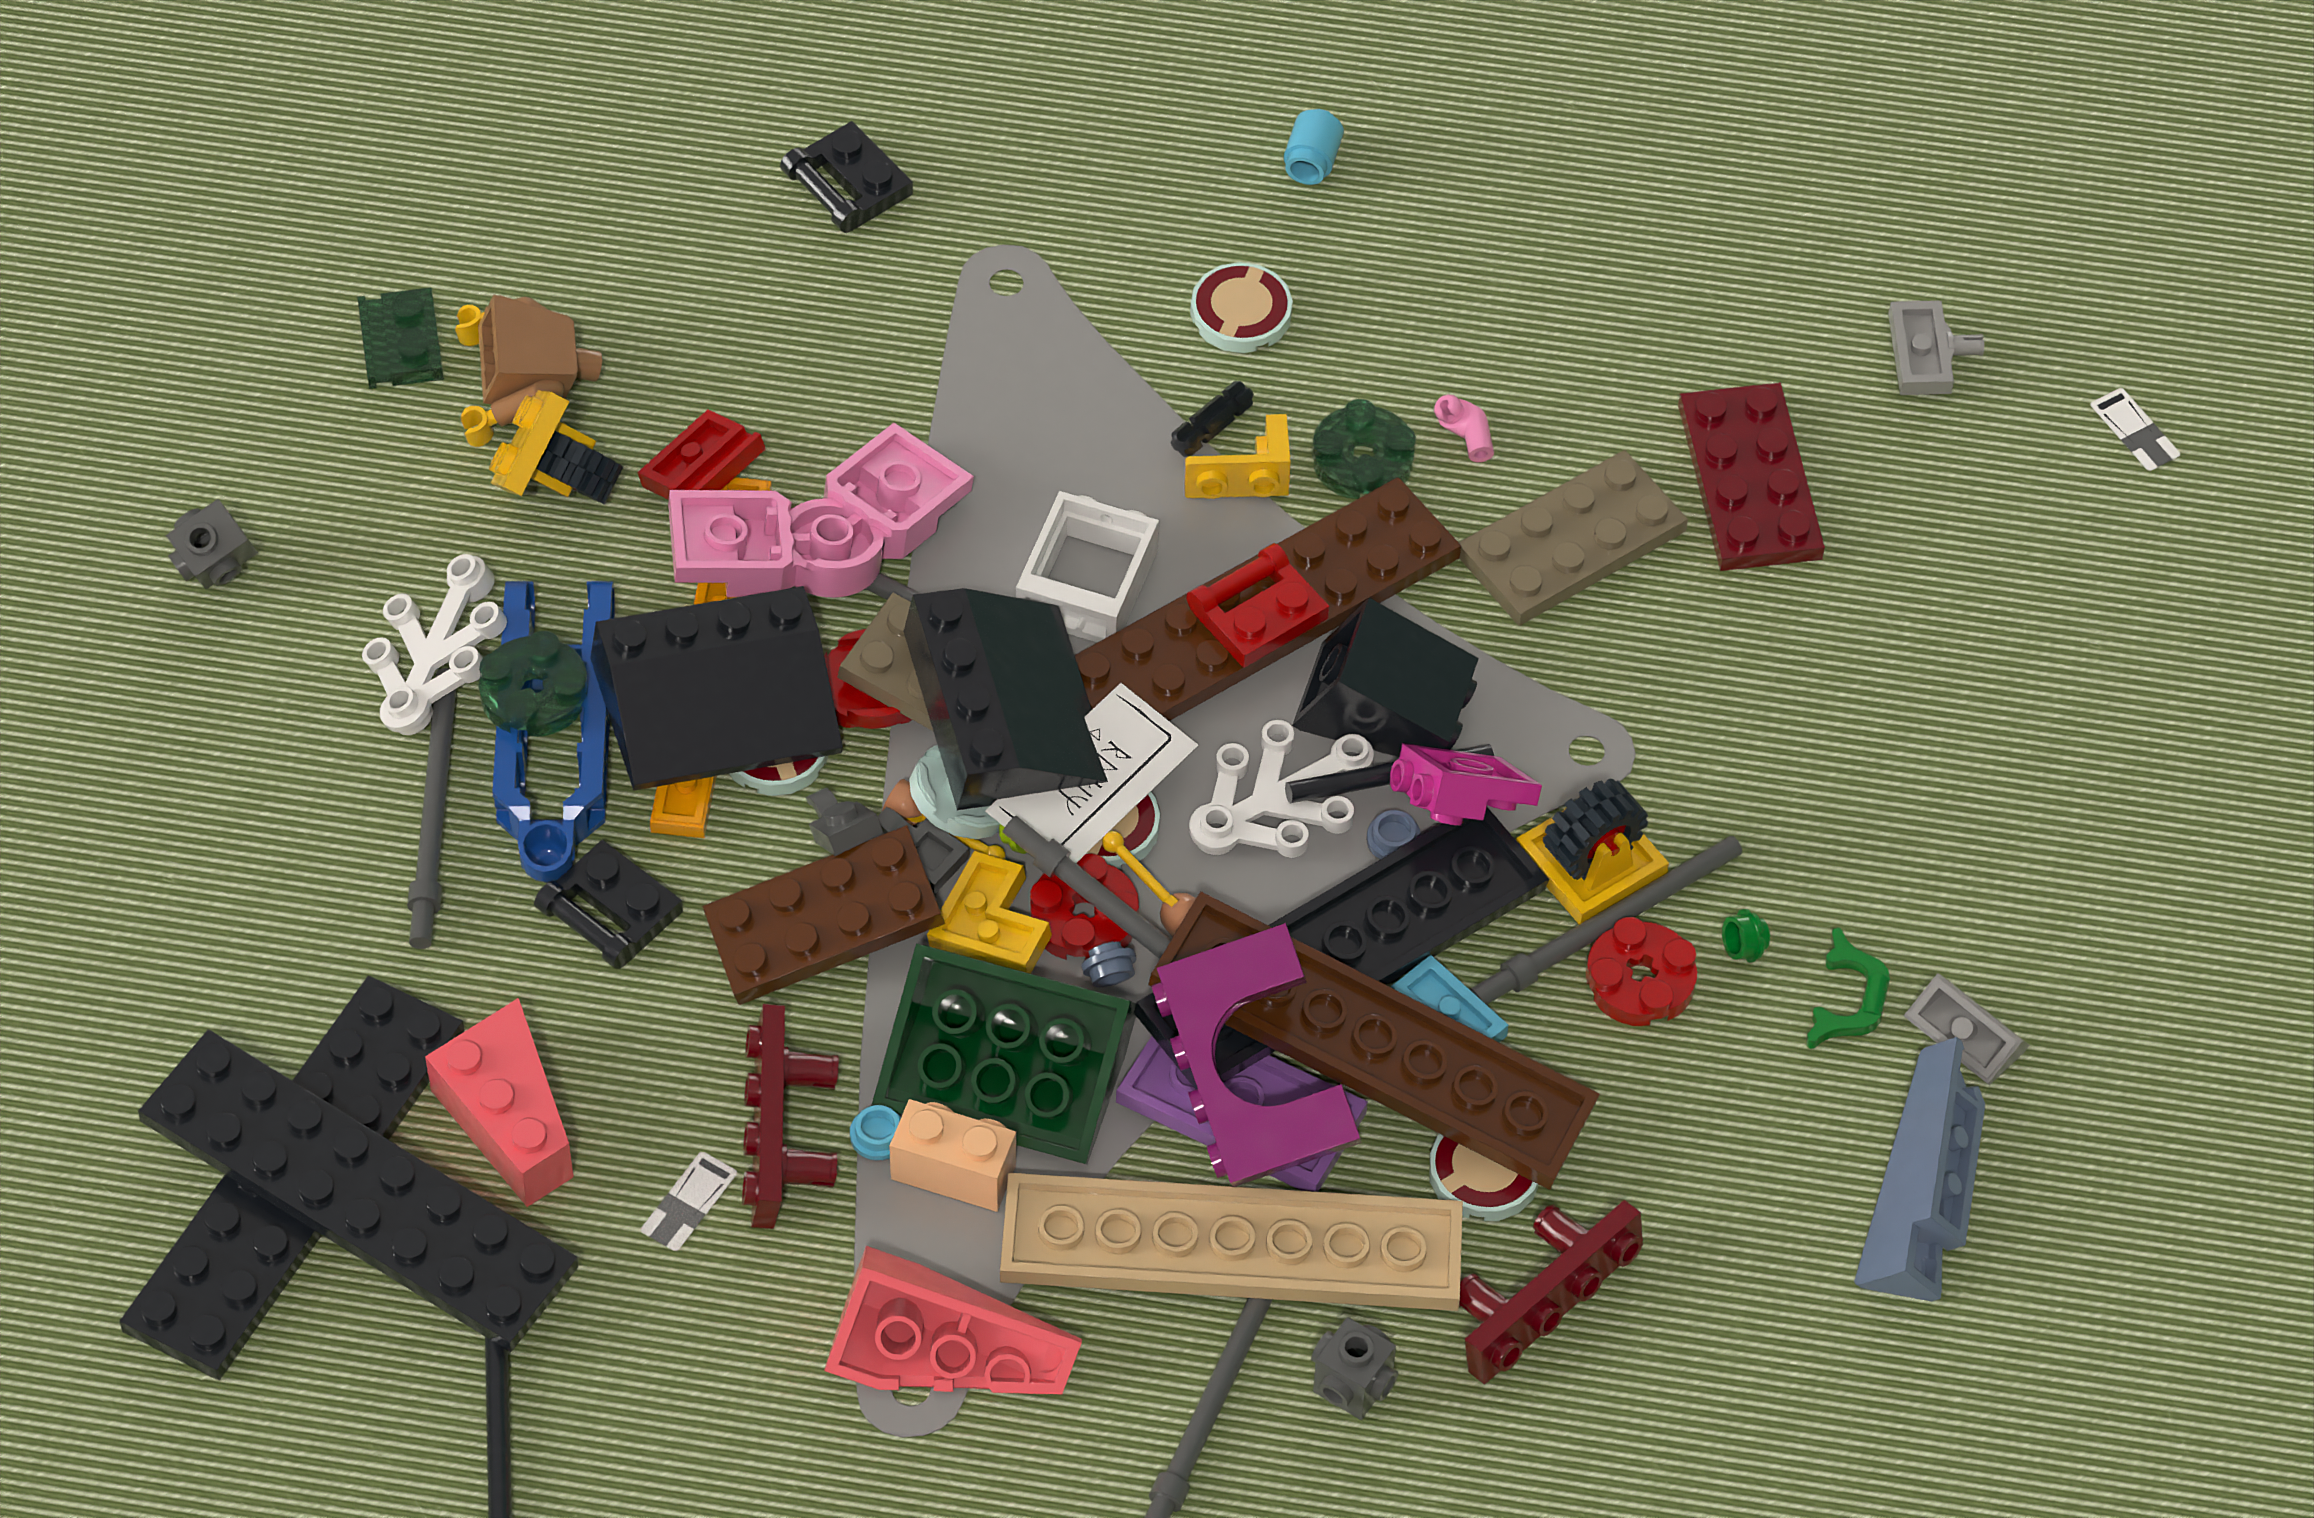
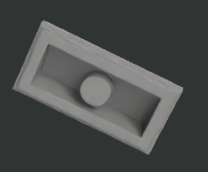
M1939 973L1936 974L1904 1014L1906 1019L1936 1043L1958 1037L1965 1048L1962 1051L1961 1063L1988 1085L1995 1081L2030 1046Z

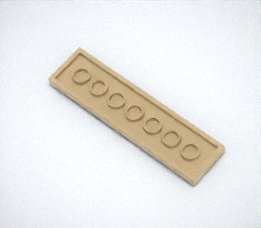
M1008 1173L1000 1282L1458 1311L1460 1301L1463 1201Z

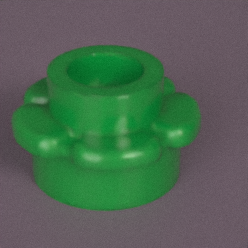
M1741 909L1736 916H1729L1725 919L1722 927L1723 945L1727 954L1732 959H1746L1748 963H1753L1756 959L1762 957L1764 950L1770 944L1769 927L1766 921L1758 917L1756 913H1751L1749 909Z

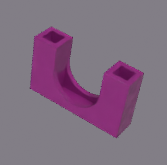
M1286 923L1157 968L1161 982L1151 985L1162 1018L1173 1015L1179 1036L1170 1038V1042L1180 1070L1188 1068L1192 1070L1198 1089L1188 1092L1199 1125L1209 1121L1216 1143L1206 1147L1217 1178L1228 1175L1230 1184L1236 1187L1362 1143L1342 1084L1282 1105L1261 1106L1246 1102L1234 1095L1223 1084L1216 1066V1044L1221 1029L1233 1013L1248 1003L1307 983Z

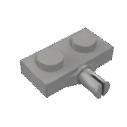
M1897 301L1890 303L1888 316L1900 395L1951 394L1954 384L1951 365L1953 356H1983V334L1953 335L1944 320L1942 301Z

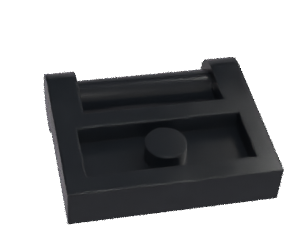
M850 121L805 149L798 147L790 150L780 162L781 170L791 180H799L832 214V222L844 233L855 230L913 195V181L853 121ZM822 166L855 201L846 200L816 169Z
M604 840L597 843L557 881H550L545 884L534 900L535 908L547 917L555 915L602 951V959L615 969L624 967L683 912L682 900ZM577 895L623 929L625 933H613L574 903L572 899Z

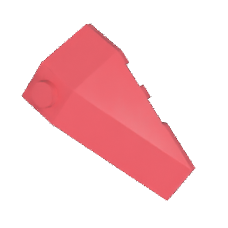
M866 1246L848 1293L824 1371L878 1390H899V1387H934V1391L953 1392L954 1388L990 1389L993 1393L1062 1395L1082 1339L921 1264Z

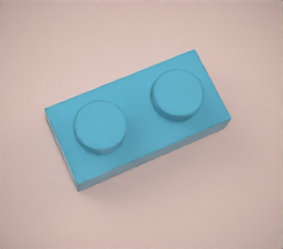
M1432 955L1428 956L1391 986V988L1499 1043L1507 1037L1509 1025Z

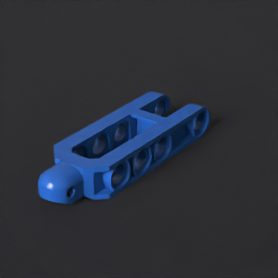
M506 581L503 613L507 618V625L502 632L492 794L496 809V822L518 841L521 867L535 881L544 883L557 881L572 867L575 858V845L582 842L606 821L610 718L590 656L596 621L615 618L613 581H587L588 609H584L582 644L534 645V582ZM531 693H584V698H579L581 743H577L579 788H575V793L563 801V819L533 820L530 801L525 798Z

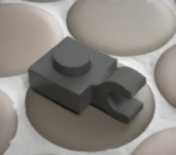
M828 788L821 789L805 797L807 803L815 809L819 819L809 823L815 843L834 856L883 834L877 814L857 801L838 803Z
M888 807L877 816L883 834L906 825L908 826L934 895L969 858V847L946 831L933 825L927 818L915 828L897 812Z

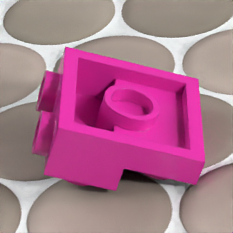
M1403 743L1400 757L1393 763L1390 773V786L1393 791L1405 793L1410 797V804L1429 810L1431 812V819L1450 825H1461L1463 818L1483 820L1487 805L1508 811L1516 810L1517 803L1537 806L1542 788L1540 783L1498 756Z

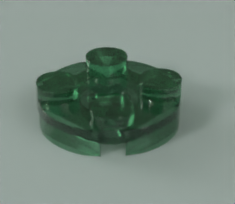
M1366 399L1351 400L1345 408L1338 409L1325 417L1314 432L1312 458L1317 478L1329 490L1351 499H1359L1360 493L1368 494L1397 477L1406 483L1413 472L1415 433L1396 414L1386 409L1375 407L1372 402ZM1359 446L1369 447L1373 449L1374 456L1371 457L1368 454H1363L1358 458L1353 455L1354 449Z
M537 631L531 636L508 641L495 649L491 654L485 656L480 662L479 693L481 705L490 721L502 730L510 732V727L517 730H527L528 736H547L568 727L578 718L582 711V702L588 693L586 667L578 653L569 645L560 642L559 638L552 632ZM531 679L543 681V690L535 693L531 688L524 690L520 688L524 685V682Z

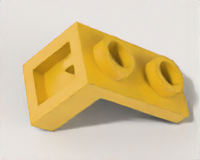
M1287 414L1266 415L1265 436L1255 437V454L1187 457L1185 459V497L1215 499L1219 497L1289 496L1291 460Z

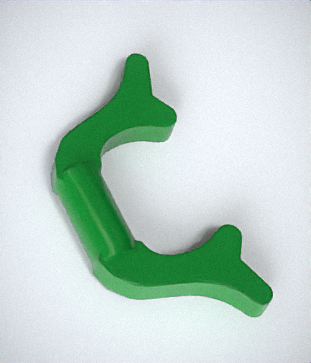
M1834 928L1832 930L1831 942L1833 949L1826 955L1825 966L1829 970L1853 969L1865 976L1867 984L1862 1005L1859 1011L1851 1016L1835 1015L1823 1007H1815L1812 1016L1814 1026L1807 1034L1806 1046L1809 1049H1814L1825 1040L1833 1037L1869 1034L1881 1022L1890 982L1889 970L1881 960L1855 948L1847 940L1841 928Z

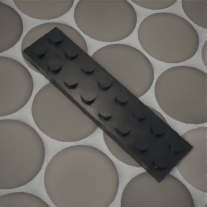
M1486 806L1483 820L1463 818L1461 825L1442 823L1268 926L1273 928L1286 923L1292 938L1387 985L1411 971L1428 956L1432 955L1434 957L1542 893L1546 889L1549 878ZM1151 993L1136 1002L1134 1014L1180 1070L1170 1042V1038L1179 1036L1173 1015L1162 1018L1154 993ZM1224 1024L1216 1044V1066L1222 1082H1225L1276 1050ZM1191 1068L1182 1070V1074L1195 1090L1198 1089Z
M368 975L292 1081L389 1140L429 1084L425 1056L465 1032L463 1020ZM224 1175L120 1319L122 1332L220 1381L322 1235L227 1175Z
M209 1029L138 1110L140 1122L486 1338L497 1343L510 1353L578 1268V1256Z

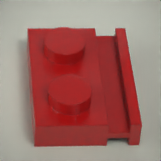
M707 409L637 473L643 488L669 500L670 490H721L765 451L766 448L760 433L754 432L749 434L743 425Z

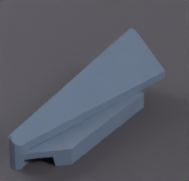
M1958 1037L1925 1047L1919 1054L1854 1280L1855 1284L1860 1288L1931 1302L1941 1299L1942 1248L1949 1251L1966 1245L1985 1102L1979 1086L1966 1087L1960 1071L1962 1051L1965 1048Z

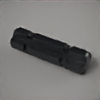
M1241 381L1232 382L1221 391L1223 396H1215L1189 418L1190 422L1182 423L1172 432L1170 443L1173 449L1179 451L1183 457L1195 454L1203 447L1202 443H1208L1236 420L1234 415L1240 416L1252 406L1253 391Z

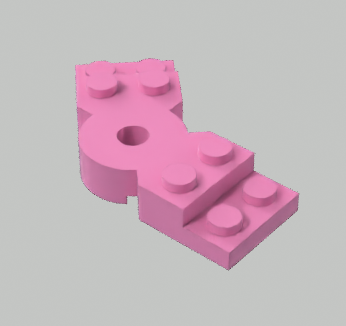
M892 423L826 475L824 497L822 499L806 501L792 509V502L777 491L670 490L668 508L675 583H725L727 597H743L789 589L793 586H804L805 592L821 597H844L856 594L870 586L877 578L882 559H903L932 536L937 530L938 517L972 491L974 476L896 423Z

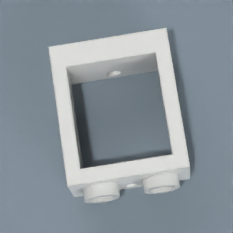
M1059 491L1016 586V598L1059 605L1067 634L1098 643L1126 626L1158 552L1159 520L1147 517L1136 510H1123L1099 503L1088 496H1076ZM1067 536L1134 555L1116 598L1048 579Z

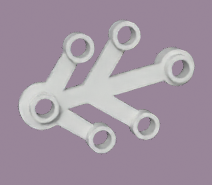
M462 554L449 563L447 567V584L450 589L427 637L418 620L420 610L407 594H397L385 603L383 615L394 629L399 630L414 662L413 668L405 681L397 667L399 653L388 639L383 637L373 639L363 649L362 658L375 674H378L387 693V697L380 708V718L389 730L399 732L402 735H413L420 732L429 724L432 718V703L464 683H472L478 680L485 673L486 661L473 646L484 639L498 636L505 629L507 618L497 604L494 602H484L478 605L470 615L471 624L452 635L466 603L476 602L484 598L494 585V574L480 557ZM449 662L450 669L431 680L435 670Z
M1284 720L1269 721L1262 729L1261 746L1264 751L1253 795L1235 805L1233 803L1238 779L1243 778L1248 772L1249 754L1240 744L1229 743L1223 745L1218 750L1216 756L1218 778L1212 801L1197 808L1190 818L1189 833L1193 842L1203 852L1211 855L1225 854L1232 850L1236 844L1241 843L1277 850L1285 857L1295 858L1304 854L1308 847L1309 832L1303 823L1323 826L1324 829L1335 834L1348 831L1353 824L1354 807L1350 800L1342 796H1332L1326 799L1324 803L1302 801L1290 804L1285 794V783L1373 766L1374 751L1371 744L1360 735L1347 734L1333 744L1330 755L1279 781L1285 755L1293 748L1294 730ZM1281 735L1286 739L1281 742H1275L1269 737ZM1346 752H1355V753H1358L1359 755H1357V756H1349V755H1347V754H1345V753H1346ZM1229 758H1235L1241 763L1231 766L1224 761ZM1340 811L1346 816L1336 819L1331 817L1329 813ZM1263 815L1287 819L1277 829L1250 823ZM1219 823L1225 826L1221 828H1213L1209 826V824ZM1288 835H1295L1301 840L1290 843L1283 838Z

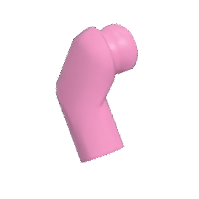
M1447 394L1440 397L1434 406V413L1440 425L1465 439L1468 457L1471 461L1485 462L1491 459L1494 455L1488 419L1484 411L1468 401L1458 399L1454 395Z

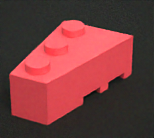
M519 998L425 1056L431 1092L526 1207H529L574 1177L569 1141Z

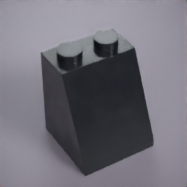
M1368 598L1322 642L1292 726L1300 731L1333 740H1338L1347 734H1357L1365 738L1371 744L1374 751L1400 757L1402 743L1450 750L1455 745L1462 731L1463 724L1458 721L1461 709L1465 708L1477 687V681L1473 680L1472 677L1479 658L1375 600Z

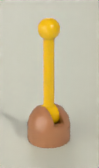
M901 779L889 794L882 811L888 807L897 812L910 825L915 826L924 821L926 817L920 813L911 797L910 782ZM952 835L964 845L977 852L1004 860L1006 858L1004 849L998 845L988 846L977 839Z
M1110 831L1106 833L1102 839L1104 849L1110 853H1116L1163 902L1160 910V921L1173 937L1196 898L1188 893H1174L1170 895L1124 846V839L1119 832Z

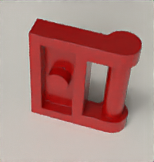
M1276 543L1260 550L1258 553L1259 558L1211 586L1200 585L1186 595L1188 605L1193 614L1243 668L1324 622L1329 617L1330 606L1290 564L1285 551ZM1268 576L1276 583L1226 613L1218 606Z

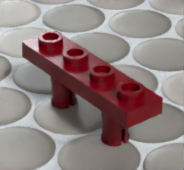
M763 1004L758 1024H749L746 1034L745 1057L755 1059V1073H747L744 1106L754 1107L753 1122H746L743 1155L753 1156L752 1171H745L742 1205L752 1206L751 1228L774 1229L782 1202L784 1184L834 1188L837 1175V1152L826 1153L787 1149V1144H783V1095L786 1086L835 1090L839 1068L838 1055L789 1051L788 1046H784V1005Z
M1623 1200L1595 1226L1587 1230L1554 1204L1547 1206L1535 1219L1533 1225L1535 1229L1534 1234L1555 1248L1561 1255L1511 1299L1505 1298L1473 1273L1466 1276L1460 1282L1459 1307H1462L1482 1323L1465 1338L1468 1372L1485 1385L1500 1371H1508L1518 1362L1522 1352L1536 1339L1552 1333L1561 1322L1562 1317L1578 1302L1587 1301L1592 1298L1599 1290L1602 1281L1619 1266L1625 1267L1637 1257L1643 1246L1642 1221L1639 1210Z

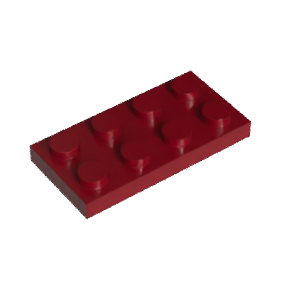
M1781 382L1680 393L1678 408L1720 571L1823 560L1825 546Z

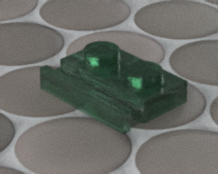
M431 287L381 293L380 299L366 300L365 296H357L369 389L377 388V383L392 382V386L444 380Z

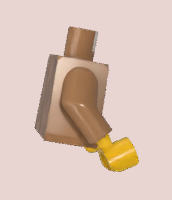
M494 294L489 305L485 307V312L481 313L478 307L469 304L462 306L458 311L457 318L460 324L455 328L458 340L464 346L479 344L483 403L491 404V409L488 411L479 406H469L461 414L463 427L468 429L464 435L471 446L480 447L487 444L494 434L492 425L498 423L503 427L512 423L516 411L526 395L532 397L535 396L537 390L550 391L566 399L575 379L595 382L599 378L602 368L601 352L577 348L574 321L567 315L550 311L530 297L525 296L511 299Z

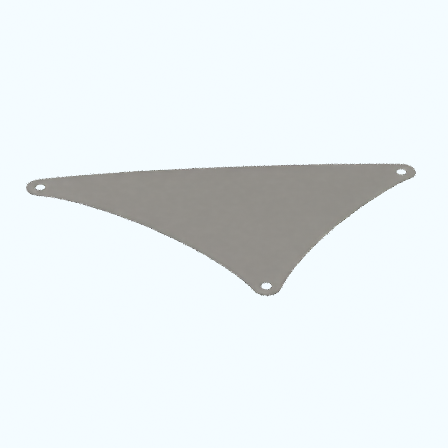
M998 245L987 247L973 254L963 265L949 322L928 446L974 476L972 491L938 517L936 532L912 551L908 579L909 588L921 594L967 588L1016 597V586L1059 491L1076 496H1088L1099 503L1123 510H1136L1147 517L1159 520L1158 552L1125 627L1254 557L1267 546L1273 543L1277 544L1303 530L1305 527L1293 519L1269 497H1219L1215 499L1185 497V459L1187 457H1183L1179 451L1174 450L1170 443L1172 432L1185 421L1102 337L1071 300L1049 265L1037 253L1023 246ZM1012 270L1022 277L1024 282L1023 288L1014 295L1002 296L991 289L989 284L990 278L998 271ZM1202 443L1203 447L1192 456H1217L1221 454L1210 444ZM1067 536L1048 579L1116 598L1134 555ZM1396 594L1380 603L1479 658L1472 677L1473 680L1477 681V687L1465 708L1461 709L1458 721L1463 724L1462 731L1455 745L1450 750L1490 744L1494 756L1503 758L1542 785L1537 806L1517 803L1516 810L1508 811L1487 805L1509 833L1563 806L1570 798L1573 800L1578 799L1581 790L1587 787L1591 791L1594 783L1602 780L1604 784L1607 779H1614L1620 782L1631 773L1636 753L1632 737L1620 722L1559 694L1496 660L1436 623ZM1337 628L1169 721L1195 741L1198 746L1151 791L1156 797L1160 811L1157 843L1149 854L1139 862L1170 895L1174 893H1188L1197 898L1200 891L1269 925L1379 861L1380 859L1369 850L1366 839L1370 823L1381 813L1388 810H1400L1409 814L1419 826L1421 835L1442 824L1430 818L1431 812L1429 810L1410 804V797L1403 792H1395L1390 785L1333 795L1345 797L1353 804L1354 817L1351 828L1344 833L1335 834L1327 831L1323 826L1303 823L1309 832L1308 847L1305 853L1299 857L1289 858L1281 855L1277 850L1241 843L1236 844L1232 850L1225 854L1211 855L1203 852L1193 842L1189 833L1190 818L1197 808L1212 801L1218 778L1216 770L1218 750L1225 744L1236 743L1242 745L1249 754L1248 772L1243 778L1238 779L1233 803L1235 805L1253 795L1264 751L1261 746L1264 725L1272 720H1284L1292 726L1321 644ZM1068 634L1074 655L1085 650L1087 646L1097 643ZM914 720L909 723L891 726L882 809L895 785L901 779L909 781L918 760L924 756L927 750L937 745L934 732ZM1293 727V748L1285 755L1279 781L1330 755L1331 748L1337 740L1303 732ZM1281 735L1269 737L1275 742H1281L1286 739ZM1583 736L1599 740L1605 750L1604 757L1597 764L1590 766L1575 762L1569 754V746L1573 740ZM1374 751L1373 766L1395 762L1399 757ZM1346 752V753H1345V754H1347V755H1349V756H1357V755H1359L1358 753H1355V752ZM1229 758L1224 761L1231 766L1241 763L1235 758ZM1332 796L1323 797V798H1317V799H1312V800H1307V801H1312V802H1317V803H1324V801H1325L1326 799H1328V798H1330V797H1332ZM1340 811L1329 813L1331 817L1336 819L1346 816ZM1263 815L1250 823L1277 829L1287 819ZM922 822L918 823L913 827L917 828ZM1219 823L1209 824V826L1213 828H1221L1225 826ZM999 832L992 837L977 839L988 846L998 845L1002 847L1006 854L1005 860L1023 865L1026 879L1009 910L1031 917L1030 891L1044 874L1033 865L1035 858L1028 853L1021 854L1012 851L1008 844H1004L1001 841ZM1288 835L1283 838L1290 843L1301 840L1295 835ZM969 848L968 860L935 894L940 910L975 850ZM1122 864V869L1119 870L1131 880L1138 893L1139 914L1172 940L1173 937L1160 921V910L1163 902L1127 864ZM1089 903L1077 904L1071 914L1077 916L1083 913L1088 918H1092L1095 916L1094 906ZM928 931L869 954L860 1057L858 1114L872 1104L916 943L929 946ZM1132 938V941L1126 948H1131L1135 951L1137 958L1133 964L1135 975L1122 983L1108 987H1094L1090 977L1085 976L1082 971L1081 964L1085 961V957H1074L1067 954V960L1052 955L1045 949L1031 974L1136 1003L1153 993L1152 987L1148 983L1151 973L1160 959ZM1137 1017L1134 1022L1125 1059L1088 1164L1016 1145V1167L1013 1173L1104 1179L1121 1156L1153 1124L1154 1120L1116 1103V1090L1152 1036ZM857 1153L854 1277L865 1247L869 1246L921 1264L1011 1306L1024 1284L1000 1282L1007 1190L998 1212L891 1180L890 1158L886 1160H870ZM856 1382L860 1410L868 1422L883 1433L902 1438L925 1436L942 1429L956 1417L969 1389L954 1388L953 1392L934 1391V1387H931L930 1394L924 1402L919 1405L908 1406L898 1402L893 1396L892 1390H878Z

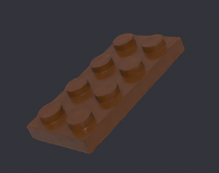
M907 825L868 840L837 856L830 855L702 906L732 992L739 1005L945 924Z

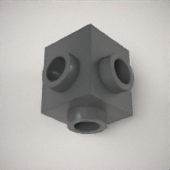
M216 499L202 510L196 508L183 514L175 522V529L166 535L176 549L168 555L176 569L186 582L195 576L205 589H208L213 584L221 586L231 581L242 570L241 565L258 553L219 499Z
M1347 1317L1335 1334L1327 1331L1321 1337L1312 1353L1311 1361L1315 1362L1313 1392L1362 1421L1376 1400L1381 1402L1387 1397L1397 1380L1398 1371L1394 1369L1396 1345L1391 1343L1387 1335L1380 1329L1368 1324L1362 1326Z

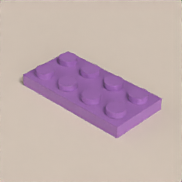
M1151 1036L1116 1090V1103L1206 1146L1216 1143L1209 1121L1199 1125L1188 1095V1092L1195 1090V1088ZM1270 1055L1223 1082L1240 1099L1261 1106L1282 1105L1335 1087ZM1345 1091L1358 1128L1366 1115L1368 1101ZM1344 1149L1269 1176L1301 1191L1319 1192Z

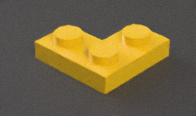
M974 851L940 910L945 924L933 928L927 933L929 946L1031 974L1052 933L1049 922L1009 910L1026 879L1023 865Z

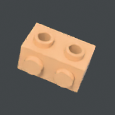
M909 1099L889 1145L891 1180L998 1212L1007 1190L1008 1173H1013L1016 1167V1131L1007 1129L1002 1123L992 1119L984 1118L977 1120L954 1113L947 1106L935 1102L924 1104Z

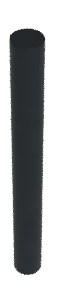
M1490 744L1454 750L1494 756ZM1394 762L1286 782V798L1291 804L1390 785V773Z
M485 1337L488 1518H512L508 1351Z

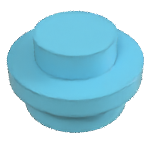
M873 1105L862 1110L853 1119L850 1126V1141L854 1150L862 1157L870 1160L889 1159V1145L901 1117L894 1110L883 1105Z

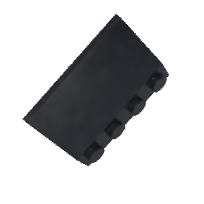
M804 586L596 621L590 660L633 791L842 753L843 746L820 633Z
M967 588L914 594L912 596L903 632L957 810L991 806L997 799L1108 782L1084 718L1092 709L1059 605Z

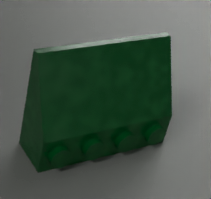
M916 943L871 1106L883 1105L891 1108L896 1113L903 1114L909 1099L924 1104L929 1102L940 1103L960 1115L977 1120L984 1118L992 1119L1002 1123L1007 1129L1016 1131L1017 1146L1087 1165L1125 1059L1136 1019L1134 1014L1136 1003Z

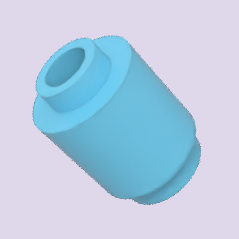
M1314 109L1303 111L1297 116L1284 153L1285 169L1293 180L1306 185H1314L1320 183L1324 177L1330 174L1344 134L1341 122L1333 114L1326 110Z

